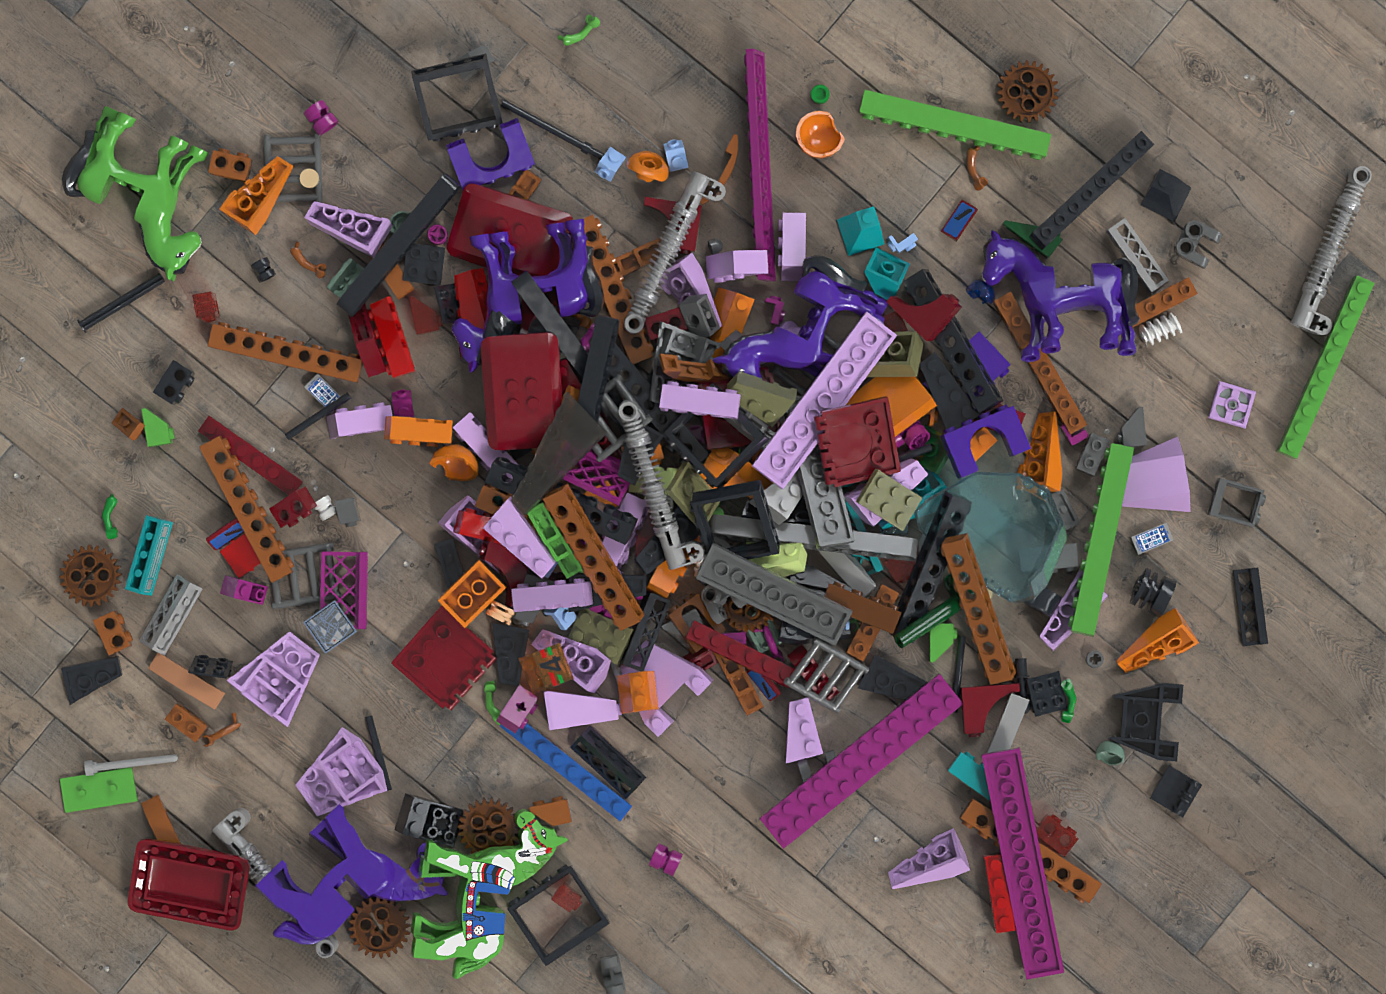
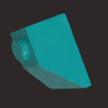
M874 206L837 219L848 256L885 245Z
M876 247L864 272L874 293L888 300L891 296L896 295L910 263Z

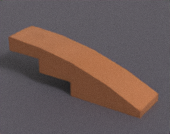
M160 653L156 654L148 668L215 710L225 695L223 691L197 674L188 673V669Z

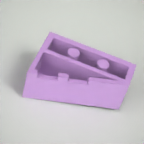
M783 213V218L779 220L778 231H782V237H778V249H782V255H778V266H781V281H799L802 278V265L806 254V213Z
M738 250L706 256L707 279H714V283L743 279L744 276L767 274V250Z
M383 402L373 404V408L367 409L366 405L356 406L353 411H348L347 408L337 409L336 413L327 416L330 439L385 430V417L392 416L391 405L385 406Z
M808 697L789 702L785 763L823 754Z

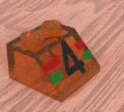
M560 643L518 658L532 694L574 679Z

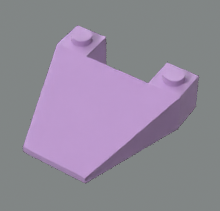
M646 640V641L641 645V648L643 649V648L647 647L648 644H649V641ZM654 644L644 671H654L659 709L639 712L644 724L659 737L674 722L661 708L664 703L684 683L699 696L714 680L700 666ZM640 653L634 655L631 664L640 667L642 662ZM620 666L622 675L640 672L628 666Z

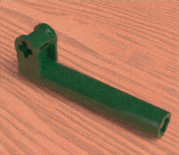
M952 574L947 575L943 581L951 597L894 635V640L900 648L906 647L963 610L959 602V593L954 589ZM968 589L970 594H975L974 591Z

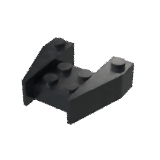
M805 565L804 572L789 575V580L824 596L829 583L833 584L834 581L841 583L818 569ZM845 585L844 589L851 592L852 588ZM782 620L778 642L792 645L811 644L816 636ZM843 630L839 640L848 639L851 631Z
M1162 682L1113 694V698L1123 699L1120 736L1109 735V739L1154 759L1177 762L1179 742L1160 740L1163 702L1182 704L1184 685Z

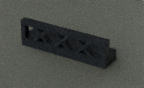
M1259 568L1233 570L1242 646L1268 644ZM1248 572L1249 582L1244 586L1239 582L1238 574ZM1245 590L1252 596V600L1248 605L1241 601V595ZM1247 610L1254 613V619L1250 624L1243 617ZM1250 628L1256 632L1257 641H1246V633Z
M646 592L640 604L644 617L639 623L631 627L634 631L620 661L621 665L640 672L644 671L671 603L670 600L651 592ZM656 599L664 602L662 610L657 613L653 607ZM654 617L656 626L649 631L646 625L647 621ZM647 635L649 644L642 649L639 643L640 639ZM639 653L642 657L640 667L631 664L634 655Z
M591 726L570 746L576 754L625 799L646 778L644 774ZM581 742L587 751L582 750L577 744ZM593 757H597L601 764L596 763ZM607 770H611L615 774V777L610 776ZM621 783H625L631 789L627 791L625 788L622 787Z

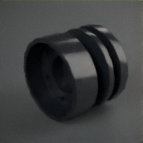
M1145 568L1133 586L1129 604L1135 606L1140 599L1138 608L1142 609L1146 603H1149L1148 612L1161 617L1170 602L1177 581L1164 576L1160 582H1157L1158 573L1154 572L1151 578H1149L1151 569Z

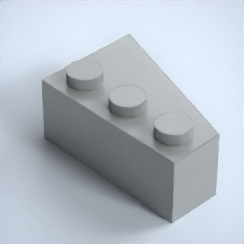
M798 470L784 489L779 488L773 483L764 490L773 521L778 525L788 519L803 496ZM753 498L749 501V503L756 507V503Z

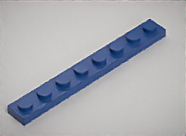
M528 723L523 730L519 728L516 733L500 725L502 729L619 821L623 819L632 807V805Z

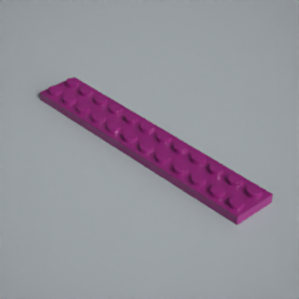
M746 49V54L744 55V64L747 66L745 83L748 85L746 102L749 104L747 122L750 124L748 141L751 144L749 160L752 163L750 179L753 183L751 199L754 203L751 213L755 222L752 233L756 242L753 250H767L768 273L755 276L757 280L775 282L776 266L765 53L756 49Z
M938 673L759 819L784 849L962 706L963 703Z
M1020 747L982 754L1026 980L1064 973Z

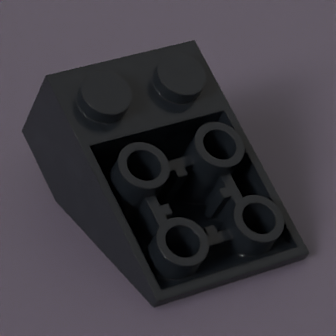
M405 793L394 830L403 835L433 840L436 843L454 847L459 831L458 823H461L459 818L463 816L464 809Z

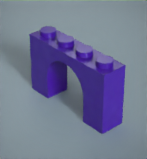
M518 118L500 124L507 143V154L504 160L496 166L483 167L475 163L470 156L464 138L446 145L462 189L470 183L479 185L484 183L486 185L492 184L497 178H507L514 175V172L518 170L526 171L532 168L535 162Z
M980 331L969 340L993 382L998 376L1003 378L1010 371L1008 367L1011 364ZM925 381L922 385L931 394L930 389ZM981 386L977 390L979 396H981L980 393L983 391Z
M1007 404L996 408L997 412L990 415V412L979 415L980 419L973 422L970 419L962 422V427L955 429V426L944 430L945 434L941 435L940 438L957 479L979 471L970 449V441L973 434L981 427H988L999 433L1009 457L1031 449L1014 406L1008 407Z

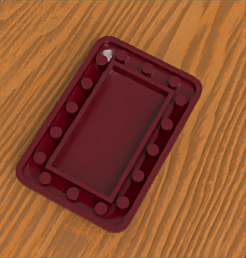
M470 183L463 189L447 243V251L453 257L487 268L482 252L471 245L469 237L508 231V242L515 247L516 252L513 259L512 273L521 275L527 270L531 276L548 275L556 270L559 265L560 250L554 237L548 234L546 225L563 223L574 219L568 212L479 184ZM489 241V243H490L492 246H494L495 248H497L496 245H494L493 243H491V242ZM499 252L498 258H499V264L501 265V255H500V252Z
M551 332L485 337L481 342V359L489 446L494 450L538 448L543 437L549 439L563 410V404L561 403L562 383L558 338Z
M142 839L137 843L128 907L137 913L234 931L239 928L242 921L250 872L249 861L246 858L219 851L160 840Z

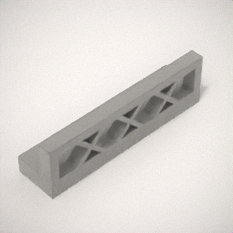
M1126 218L1106 231L1123 257L1132 261L1136 266L1138 278L1149 294L1169 281ZM1122 224L1128 229L1127 238L1122 237L1117 230ZM1129 241L1137 242L1139 245L1138 253H1133L1128 246ZM1140 256L1149 259V269L1142 266L1139 261ZM1151 272L1159 273L1163 280L1156 285L1150 277Z
M177 574L139 641L150 649L165 655L203 589ZM180 582H183L184 584L182 585L181 589L177 591L178 585L180 584ZM170 600H172L173 603H172V605L168 608V603H169ZM163 616L161 624L158 625V620ZM153 633L152 640L148 642L150 634Z

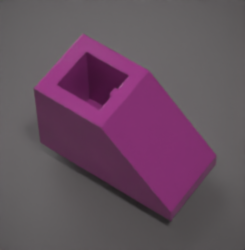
M225 575L220 594L263 605L268 586Z

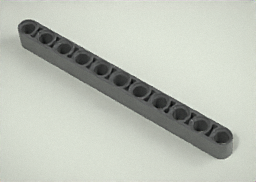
M714 514L709 520L713 538L745 542L767 541L762 522L759 519ZM774 522L780 543H802L804 549L903 561L916 560L918 540L914 538L852 531L855 540L853 543L817 549L812 526L784 522L778 525Z

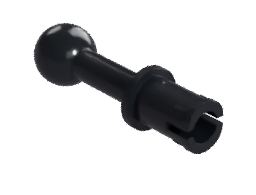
M1027 658L1015 659L1016 676L1014 678H1018L1019 696L1027 699L1026 678L1029 677L1027 675ZM1030 702L1028 703L1024 714L1028 713L1031 710Z

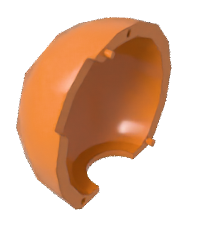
M825 111L808 113L801 118L796 128V141L800 149L813 158L823 159L831 157L840 150L845 140L842 133L837 131L831 114Z
M450 444L439 448L429 462L434 468L438 464L442 465L445 470V476L449 480L470 481L478 475L479 467L475 455L471 450L460 444Z

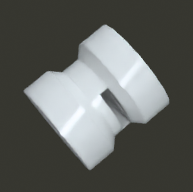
M329 495L315 502L317 507L314 509L318 510L322 521L337 513L335 506L331 504Z

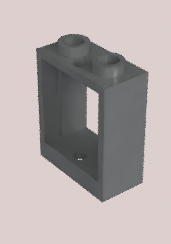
M1217 478L1207 515L1253 528L1260 521L1261 514L1258 512L1260 506H1263L1266 500L1265 490ZM1226 486L1256 494L1248 521L1218 513Z

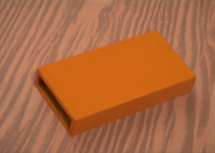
M875 377L857 390L846 404L849 405L887 396L889 398L895 437L937 406L932 396L916 377Z

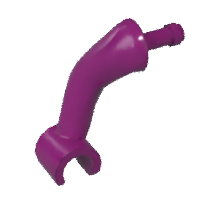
M595 323L590 326L586 334L581 338V344L588 354L590 349L589 340L593 335Z
M763 625L761 630L755 628L754 632H764L766 642L771 650V657L773 659L780 657L781 662H783V654L780 650H777L768 626Z

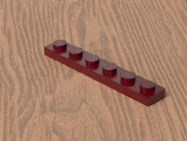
M211 416L207 417L198 432L210 440L218 436H222L223 439L227 438L231 446L229 451L232 456L236 455L238 460L288 495L298 490L302 485L303 481Z
M695 620L692 622L685 639L786 688H790L783 681L786 677L789 678L795 670L794 668Z

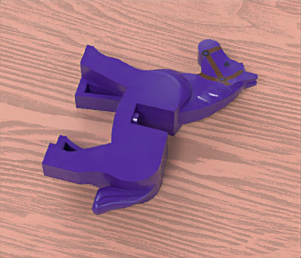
M340 804L309 833L312 838L342 860L318 883L311 894L300 889L292 881L287 864L283 860L255 886L276 909L285 912L294 919V922L290 920L283 921L273 931V936L306 945L318 943L331 936L355 910L335 890L346 880L364 899L374 896L388 901H415L431 897L434 894L448 895V892L442 887L444 877L421 878L418 875L421 855L424 856L426 843L421 844L417 848V859L406 870L386 855L366 849L355 829L347 821L344 808Z

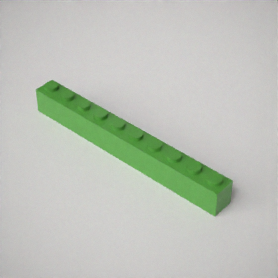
M864 90L859 115H862V118L873 121L876 118L880 119L881 123L892 125L893 122L900 124L899 127L904 129L918 128V132L929 134V131L937 133L936 136L948 138V136L956 137V141L963 143L969 140L973 141L976 146L985 147V145L993 146V150L1001 152L1004 149L1011 150L1013 155L1022 156V154H1027L1034 160L1045 159L1051 139V134L868 90Z
M1358 275L1352 278L1333 321L1332 329L1325 339L1276 452L1291 459L1298 458L1375 284L1374 282Z
M1111 443L1110 448L1107 447L1104 459H1108L1107 465L1102 466L1100 477L1104 479L1102 485L1098 484L1096 496H1100L1098 504L1094 503L1092 512L1093 515H1096L1095 521L1090 522L1088 531L1092 535L1090 541L1086 540L1084 552H1088L1086 560L1082 559L1080 570L1084 571L1083 577L1078 578L1076 589L1080 590L1079 596L1074 597L1072 608L1076 610L1074 616L1070 615L1068 627H1072V633L1094 637L1132 461L1133 447Z

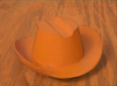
M651 151L635 153L626 163L628 169L636 172L639 180L652 182L655 179L663 182L669 176V169L665 160L660 155Z

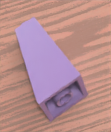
M552 690L544 691L549 730L618 720L619 715H622L620 703L617 704L615 699Z

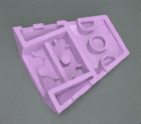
M1178 437L1132 456L1122 507L1190 512V490L1184 455Z
M288 632L234 676L230 677L227 682L271 718L288 727L320 654L291 632Z
M343 727L296 783V787L317 816L331 812L339 804L343 807L387 791L383 770L362 740Z

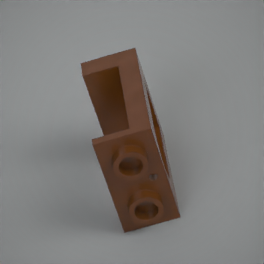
M692 593L683 599V605L678 607L676 604L667 611L669 615L665 617L666 620L670 619L685 639L689 626L682 618V610L687 605H693L698 608L713 630L719 633H723L726 630L721 623L717 624L713 621L699 593L695 596ZM685 639L690 646L688 650L692 655L703 648Z

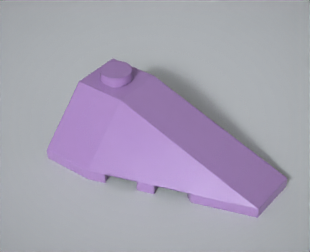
M467 495L452 506L438 524L479 557L478 550L484 540L453 533L459 510L465 511L466 508L477 510L476 514L481 516L485 512L475 507L476 502ZM482 560L492 569H494L498 574H500L493 565H491L485 560Z

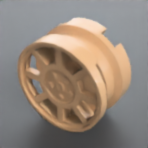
M493 600L486 614L510 625L511 617L516 612Z

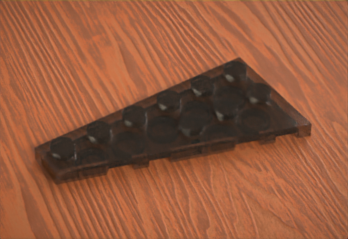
M567 391L561 406L558 407L555 413L556 416L552 424L549 425L536 450L533 461L528 466L524 479L521 480L511 500L523 515H527L607 434Z

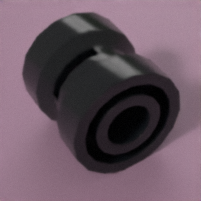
M268 257L260 259L251 265L252 270L257 273L259 283L276 275L274 269L270 267Z

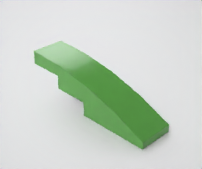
M544 502L528 510L526 513L543 543L548 547L554 560L560 566L566 579L583 570L581 563L574 557L571 546L565 542L561 529L555 525L554 518L545 508Z

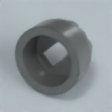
M719 239L707 241L711 255L717 254L722 250L723 243Z

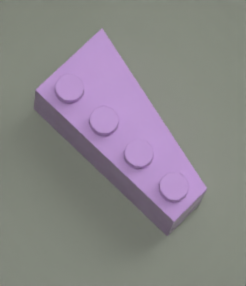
M315 201L304 217L310 225L372 258L375 257L393 227L387 218H379L366 213L362 214L349 209L345 210Z
M668 381L667 385L662 384L659 408L661 411L672 409V411L677 413L691 412L696 415L711 414L713 417L738 419L741 395L737 394L736 390L726 389L725 392H718V388L706 387V390L698 389V385L687 384V387H681L677 382Z
M471 412L453 427L456 431L455 436L461 442L465 440L469 445L468 449L475 456L478 455L482 459L480 463L487 471L497 457L507 458L510 462L518 465L506 450H494L489 446L487 429ZM506 473L509 478L513 479L510 473Z
M911 458L900 462L901 472L887 476L912 490L928 473L917 460ZM866 483L860 484L851 492L843 494L845 500L864 523L875 526L882 519L856 502Z
M629 493L620 502L619 510L629 512L635 518H638L631 539L626 545L604 535L601 539L621 575L623 572L620 569L624 563L627 564L630 557L628 556L629 548L634 546L637 541L638 534L636 531L642 529L649 509L646 506L647 501ZM612 520L613 524L618 525L617 521Z
M511 496L483 527V529L541 578L556 563L547 546L539 538L535 529L527 521L525 515L517 507Z
M1081 570L1077 573L1039 636V639L1052 652L1072 634V627H1068L1070 615L1074 616L1076 610L1072 608L1074 597L1079 596L1080 590L1076 589L1078 578L1083 577V571ZM1103 592V597H1102L1101 604H1102V603L1107 599V597H1108V595H1107L1106 593H1104V592Z
M585 578L573 579L574 583L558 580L555 581V585H547V582H537L536 586L529 587L528 583L517 584V588L512 589L514 612L592 605L591 581L585 582Z

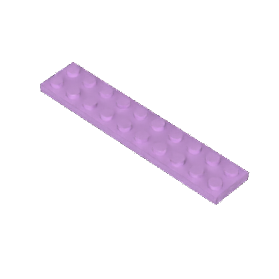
M865 312L751 466L779 488L784 489L818 443L817 433L823 432V430L816 431L814 417L819 416L820 411L845 406L897 335L871 314Z

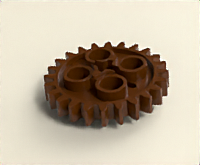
M1026 60L1024 66H1022L1019 61L1017 68L1011 65V72L1008 70L1004 71L1007 77H1000L1003 83L997 84V87L1002 90L996 94L1001 95L1002 98L998 102H1004L1001 109L1007 108L1006 115L1012 113V120L1018 116L1020 117V123L1024 118L1027 119L1028 123H1030L1031 118L1037 122L1039 115L1044 119V112L1051 113L1049 106H1056L1052 100H1058L1059 98L1054 95V93L1059 91V89L1054 88L1058 81L1051 80L1054 74H1047L1049 68L1044 71L1042 70L1043 64L1036 67V61L1029 65L1028 60ZM1022 75H1031L1032 82L1025 83L1022 80ZM1015 80H1018L1019 83H1020L1026 90H1027L1028 88H1030V89L1032 90V91L1030 92L1031 95H1030V94H1028L1027 96L1024 95L1025 90H1024L1020 85L1016 84V83H1015ZM1044 87L1046 95H1038L1036 88ZM1009 89H1018L1019 96L1012 97ZM1032 96L1039 99L1041 103L1038 104ZM1025 101H1031L1033 103V109H1025L1023 103Z
M88 545L87 550L84 546H80V552L74 549V556L67 554L69 561H63L66 568H60L64 575L59 576V578L64 579L65 582L60 585L67 587L64 593H71L69 599L76 597V604L82 600V606H86L87 602H89L90 607H94L96 601L98 606H101L102 599L105 602H109L107 596L115 597L112 591H119L116 584H121L122 582L117 577L123 574L117 573V570L121 566H115L118 559H111L112 552L106 555L107 548L99 551V545H96L94 550L92 545ZM89 557L95 560V564L91 568L86 565V560ZM100 563H103V566L93 574L94 580L89 579L84 584V586L81 589H79L80 584L83 583L89 577L87 573L94 572ZM103 570L109 573L106 581L100 578V573ZM76 571H79L82 575L79 582L73 579V574ZM90 584L96 587L93 595L87 592V587Z
M730 596L723 605L727 614L726 621L738 631L742 629V631L747 633L749 629L753 633L755 627L761 630L762 624L768 626V620L774 621L771 614L748 603L736 610L738 606L735 605Z
M483 797L482 803L476 799L475 806L469 803V810H463L465 816H460L459 818L463 823H458V828L462 829L458 831V835L463 836L461 843L467 842L465 849L471 847V854L489 847L515 846L513 840L519 839V836L515 833H519L520 828L516 827L518 825L514 821L515 813L511 814L513 807L507 809L508 802L501 805L500 798L497 802H493V797H491L490 801L487 802L485 797ZM494 814H500L502 818L500 820H494L492 816ZM480 817L483 819V822L476 824L473 822V819ZM487 825H490V827L492 828L491 831H488V828H486ZM502 832L505 834V837L499 839L495 834ZM483 835L486 837V840L479 842L476 838Z
M370 897L369 903L364 900L362 901L363 908L358 905L356 906L358 913L352 912V916L355 919L349 920L354 926L348 928V930L354 931V934L350 936V938H356L353 945H361L358 951L365 949V956L372 952V958L379 954L380 959H382L384 953L388 957L391 956L390 951L397 954L398 950L396 947L403 949L404 946L401 942H408V939L404 936L411 934L410 931L406 930V928L411 927V924L406 923L410 916L403 915L406 909H399L401 903L395 906V901L388 902V900L384 899L381 901L379 898H376V901H374ZM385 909L388 913L387 918H380L378 910ZM371 912L374 914L378 924H384L383 931L389 937V942L385 939L381 930L377 931L375 929L377 923L370 916ZM362 920H369L372 924L371 928L364 929L362 927ZM390 925L397 926L398 933L396 935L389 933L388 927ZM375 935L380 936L382 944L374 945L372 937Z

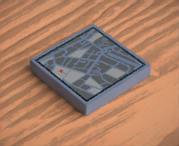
M335 600L303 622L325 654L357 632Z

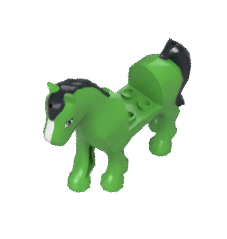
M104 106L102 115L96 122V129L85 130L83 145L70 159L63 171L62 186L64 192L69 197H86L94 203L102 204L114 181L125 187L128 184L132 185L130 189L143 194L136 209L134 219L139 223V228L141 229L145 255L153 266L165 272L168 280L175 281L176 275L185 272L191 256L200 248L202 243L199 234L193 231L180 236H171V220L177 204L178 191L188 170L195 163L205 161L209 153L191 145L188 154L177 158L175 168L171 175H169V166L172 158L178 152L186 150L189 144L171 135L168 145L161 147L158 151V166L155 174L146 175L125 169L114 158V147L118 137L125 129L133 127L136 119Z

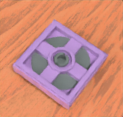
M1218 381L1208 418L1246 429L1256 392Z

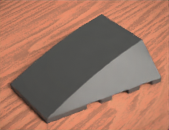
M660 321L650 401L660 404L662 384L667 385L668 381L677 382L681 387H687V384H696V382L682 381L666 375L662 370L660 354L677 355L678 360L707 363L709 359L713 360L712 355L716 349L719 350L722 344Z

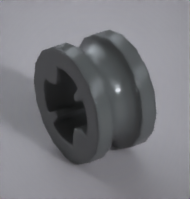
M1091 651L1086 656V663L1091 668H1098L1104 662V657L1099 651ZM1094 654L1100 657V661L1096 662V665L1092 664L1093 661L1090 662V657H1093Z

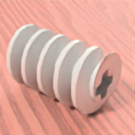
M1171 312L1167 313V318L1164 315L1160 316V321L1157 318L1153 319V324L1147 321L1146 327L1143 324L1139 325V333L1146 348L1148 341L1154 345L1155 338L1161 342L1162 335L1168 339L1169 332L1174 337L1176 329L1180 334L1182 333L1177 317Z

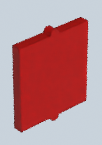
M245 533L235 541L231 540V543L220 551L238 578H241L249 571H254V568L261 563Z

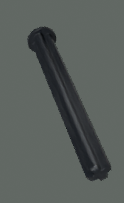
M160 273L156 274L83 320H77L84 333H87L86 330L163 284L165 280Z

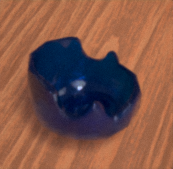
M981 279L973 281L965 289L971 298L981 297L982 304H992L995 300L994 288Z

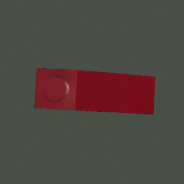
M800 645L788 654L787 657L796 668L808 651L803 645ZM813 658L801 674L806 682L818 667ZM824 672L812 687L813 691L818 695L829 680ZM835 686L825 699L830 700L839 693Z

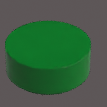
M824 85L814 86L810 93L812 101L816 104L826 103L830 96L829 89Z

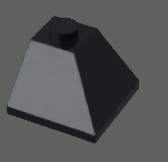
M1159 169L1140 206L1175 222L1191 187L1176 176Z

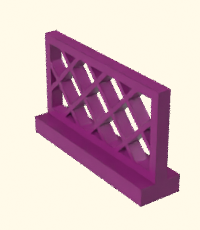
M569 438L565 446L558 453L549 473L619 505L631 484L618 476L621 460L609 455L603 461L598 462L596 459L597 455L592 448L585 449L571 445ZM564 455H566V456H568V457H571V458H573V459H567V460H566L565 457H564ZM576 463L578 469L571 470L569 464ZM581 463L590 467L583 468ZM564 465L566 471H561L556 466ZM599 471L602 472V473H604V474H606V475H605V476H601L600 473H599ZM587 472H593L596 477L589 478ZM575 474H582L584 479L576 478ZM616 479L623 482L624 484H618ZM611 480L613 485L606 486L604 481ZM599 482L601 487L597 488L592 483ZM616 490L619 497L610 494L609 491Z
M321 552L320 610L324 608V605L327 606L325 596L331 592L338 599L337 604L341 602L348 609L345 615L350 611L355 617L354 628L367 629L368 552ZM325 555L334 556L339 562L330 569L325 564ZM347 556H356V564L351 569L342 562ZM340 563L348 570L341 579L333 572ZM355 567H356V575L352 572V570H353ZM330 573L338 579V582L331 588L325 583V578ZM349 573L356 578L355 584L350 589L342 581ZM339 583L348 590L341 598L332 591ZM349 592L355 597V603L350 608L342 601Z

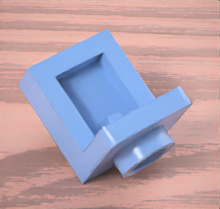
M674 139L663 144L670 172L689 168L682 140Z
M610 147L599 161L595 173L611 182L626 157Z
M913 233L898 244L893 236L890 235L887 238L889 240L887 245L892 252L896 251L899 254L905 249L908 252L916 246L915 242L918 238Z
M559 607L543 611L545 615L553 617L561 630H567L577 618L574 612H569V608Z

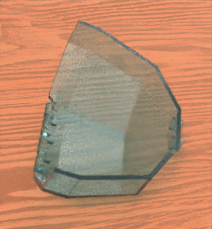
M974 472L927 498L914 511L918 527L926 536L945 491L970 500L972 502L971 510L966 516L963 530L959 535L968 533L987 589L998 594L1008 602L1012 601L1015 604L1036 598L1048 585L1067 540L1064 522L1050 490L1045 485L1036 483L1031 477H1026L1020 473ZM955 554L958 559H962L960 555Z

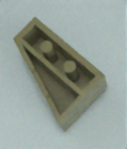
M739 371L727 384V389L736 390L737 394L741 395V407L771 427L777 423L796 400L797 389L781 387L778 383L773 382L772 384L762 381V378Z

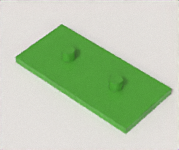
M132 767L98 772L92 776L79 775L60 779L65 813L138 801Z

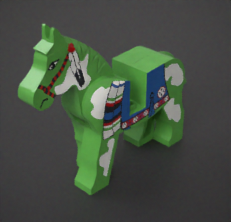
M527 809L518 810L514 815V821L520 827L518 833L519 844L515 846L489 847L471 855H466L454 849L443 848L433 840L426 839L425 853L420 858L418 875L421 878L461 876L456 896L457 920L438 923L426 919L419 913L413 912L411 933L413 934L411 955L413 958L443 961L458 957L453 963L452 977L454 979H459L467 973L484 967L502 949L505 913L497 906L479 905L480 894H477L478 891L508 895L512 886L533 876L551 858L556 847L565 843L568 839L564 836L556 835L552 827L542 826L534 814Z

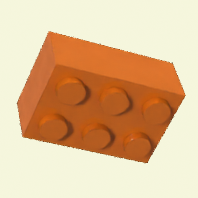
M478 559L438 598V601L465 628L506 586Z

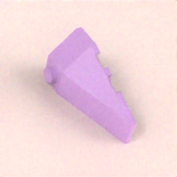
M693 253L671 264L673 268L666 267L670 274L663 273L668 277V279L661 278L665 282V285H661L663 290L668 295L672 294L679 301L678 305L688 296L707 294L721 327L722 323L703 270Z
M542 629L531 644L538 651L544 649L549 660H552L553 656H556V658L560 656L561 660L558 663L561 670L586 691L595 693L606 679L611 660L596 648ZM548 647H551L553 655L549 656Z
M951 829L931 839L932 843L924 849L922 847L918 849V853L911 859H905L889 871L888 875L892 889L952 878L969 871L967 856L956 831Z

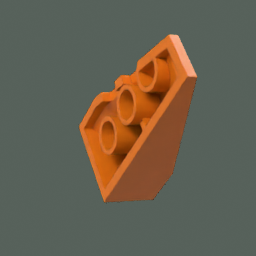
M277 156L259 171V174L251 180L245 181V185L240 189L231 192L219 210L241 227L256 235L266 222L293 165Z
M718 287L714 304L722 326L710 336V340L721 343L736 329L742 334L755 299ZM721 346L719 350H715L712 355L713 359L723 355L724 350Z
M1054 411L1039 413L1031 433V449L1024 452L1026 454L1023 465L1020 464L1018 469L1016 489L1042 493L1061 491L1062 464L1057 415Z
M730 448L715 449L711 451L704 465L717 478L739 454ZM747 462L725 486L761 480L765 490L773 482L753 468L751 463ZM703 473L699 474L704 480L707 479ZM753 495L747 496L750 499L754 498Z
M1174 608L1159 617L1116 662L1127 673L1147 666L1149 661L1159 659V661L1164 660L1166 655L1176 653V655L1181 654L1199 642L1183 616Z

